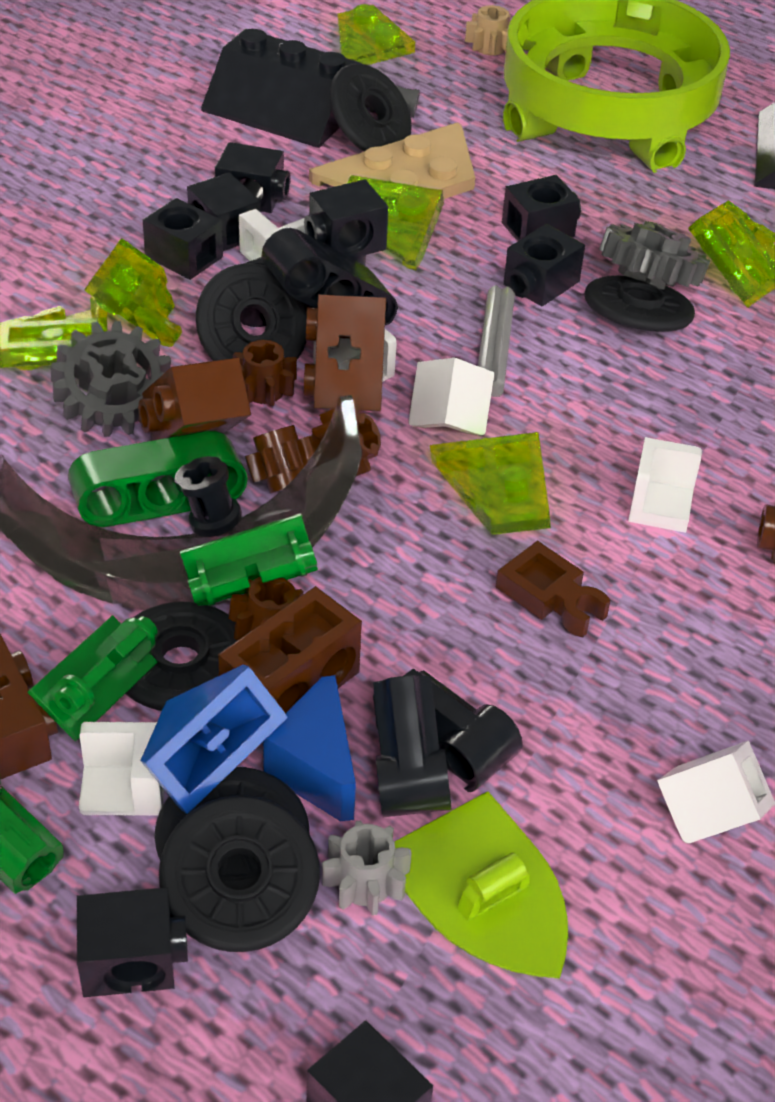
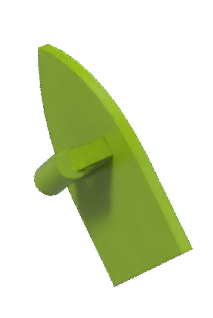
M489 791L394 841L395 849L409 848L412 853L410 872L404 875L406 877L405 893L431 925L450 942L470 955L491 965L512 972L560 979L567 951L568 918L559 883L548 862L537 847Z

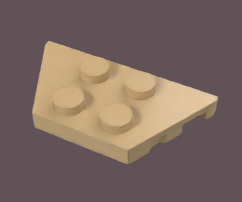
M457 122L422 134L409 135L403 140L380 147H371L365 152L310 168L309 181L319 187L324 183L335 187L366 179L389 206L388 213L399 215L473 190L475 174L462 125Z

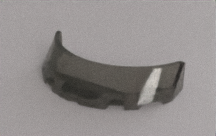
M352 395L338 398L331 422L323 439L298 475L271 500L243 516L236 527L224 534L212 537L199 536L196 533L180 536L149 537L118 533L88 524L60 510L41 497L13 470L3 455H0V530L37 566L53 576L58 582L81 594L84 593L113 604L122 603L123 607L138 610H147L151 607L171 602H194L180 551L300 513L312 548L325 534L349 494L362 458ZM231 598L216 602L214 605L229 601Z

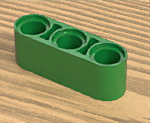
M203 431L91 451L74 460L68 471V481L81 518L88 524L96 527H110L191 511L187 497L177 489L174 478L180 467L196 458L206 456L218 457L221 462L226 463L229 471V478L226 484L230 496L234 499H237L247 487L248 476L231 440L225 434L218 431ZM161 475H165V476H163L161 479H158V480H155V481H151V480H153V479L156 478V477H159V476H161ZM107 486L103 490L92 492L96 488Z

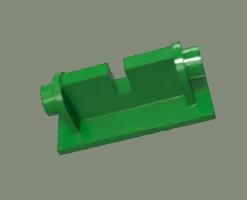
M301 513L180 551L188 576L191 594L195 604L197 603L198 606H211L216 604V602L231 598L233 594H244L245 589L250 587L248 579L255 580L261 577L263 583L281 577L289 580L298 576H306L307 573L318 570L315 554L308 539Z
M112 615L27 693L74 741H77L80 738L82 723L96 722L157 663V660L149 653L155 646V637L158 634L156 625L144 616H140L137 619L128 618L121 624Z

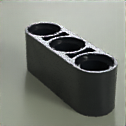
M280 229L266 240L261 255L263 262L286 292L293 298L318 308V295L386 298L385 325L390 324L395 318L398 309L396 299L365 265L298 229Z

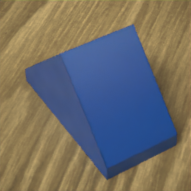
M241 665L167 700L140 761L177 806L188 814L274 732L288 716L251 668Z
M323 676L286 713L288 718L263 741L264 772L283 781L297 795L340 822L354 820L356 781L336 676Z

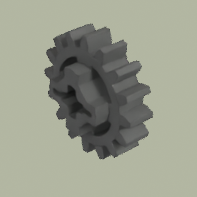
M645 221L643 225L634 223L633 228L621 224L620 227L610 224V227H606L599 248L602 251V256L611 258L612 263L620 265L618 271L622 275L632 277L663 290L665 285L674 287L676 282L685 287H689L690 284L697 287L700 286L710 263V260L706 259V254L696 252V248L689 246L691 239L688 236Z
M114 321L111 331L105 332L98 322H92L91 335L87 337L76 329L72 331L71 347L59 344L57 347V362L51 363L54 402H63V416L66 420L80 415L82 416V431H89L94 424L102 425L104 437H110L113 427L121 426L126 434H133L134 422H140L138 405L140 399H143L142 393L171 368L170 356H159L161 342L158 339H153L144 343L142 341L143 328L139 326L133 329L130 334L123 333L121 321ZM75 378L79 379V386L77 385ZM80 388H83L88 391L87 396L81 391Z

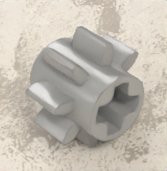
M360 820L356 821L355 827L349 829L343 837L332 834L329 836V859L322 862V886H339V908L342 910L349 907L351 903L360 906H367L372 915H377L379 903L386 899L388 895L397 900H403L405 897L406 877L404 875L410 872L412 853L409 848L395 849L393 827L388 826L383 829L377 825L363 824Z

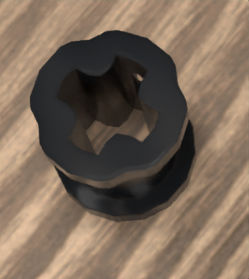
M206 456L196 458L180 467L174 478L177 489L187 497L191 509L188 519L193 532L199 536L212 537L224 534L236 527L242 519L241 507L238 501L230 496L226 484L229 478L227 465L221 462L218 457Z

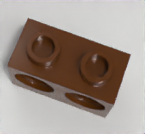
M239 358L173 366L142 393L143 399H140L138 405L142 429L145 433L151 434L152 440L203 431H218L224 434L251 416Z
M315 586L218 654L219 676L241 665L249 666L286 714L321 677L335 675L337 687L340 688L360 672L362 621Z

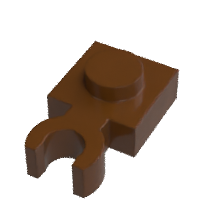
M538 540L497 571V589L541 620L552 611L556 612L561 616L565 629L578 637L583 638L588 632L590 616L585 612H590L603 621L608 616L611 601L603 591L590 586H582L584 572Z

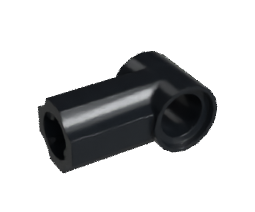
M414 668L404 675L430 676L426 671L418 672ZM431 676L439 748H445L447 770L449 769L468 784L464 788L467 792H473L520 753L523 747L522 736L514 721L503 710L488 704L476 709Z
M431 675L400 676L373 682L375 720L379 733L381 755H376V766L382 816L392 817L452 810L445 748H439Z

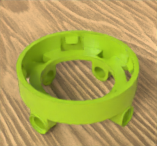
M532 0L520 8L509 23L504 65V80L509 90V97L503 110L504 127L507 131L511 130L519 138L516 140L517 142L554 134L557 127L595 137L629 140L631 151L654 173L657 172L656 169L672 166L677 168L683 161L686 153L685 139L687 130L703 123L716 111L720 104L730 58L729 42L720 27L710 18L695 8L677 0ZM593 46L628 48L646 53L662 61L658 79L659 92L624 93L605 91L582 86L569 80L583 78L587 74L591 65ZM523 49L529 51L527 55L525 54ZM545 68H548L553 74L546 71Z

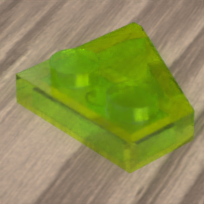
M362 4L356 6L353 10L337 13L339 48L345 58L361 62L365 65H371L415 53L416 41L374 5Z
M350 175L347 184L366 179L389 206L387 250L400 258L405 267L417 270L444 205L443 190Z
M729 200L698 218L688 228L700 244L702 250L710 257L730 284L732 290L739 296L747 308L775 290V245L773 244L775 243V233L770 229L752 221L746 212Z
M121 238L84 291L92 295L96 303L103 310L114 315H120L135 327L143 328L145 334L152 339H158L162 346L172 347L182 333L181 326L170 322L168 318L175 305L172 295L166 287L168 281L164 268Z
M107 295L90 297L91 309L66 316L65 309L62 306L41 311L33 316H22L0 322V368L16 367L20 370H34L40 366L51 365V363L57 362V347L59 344L71 347V332L75 329L86 337L91 335L92 322H98L104 332L109 331Z
M539 432L430 445L432 463L492 535L551 528Z

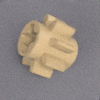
M496 5L481 7L478 10V14H472V21L466 22L465 42L473 43V50L485 55L504 53L506 51L508 28L511 19L509 11Z

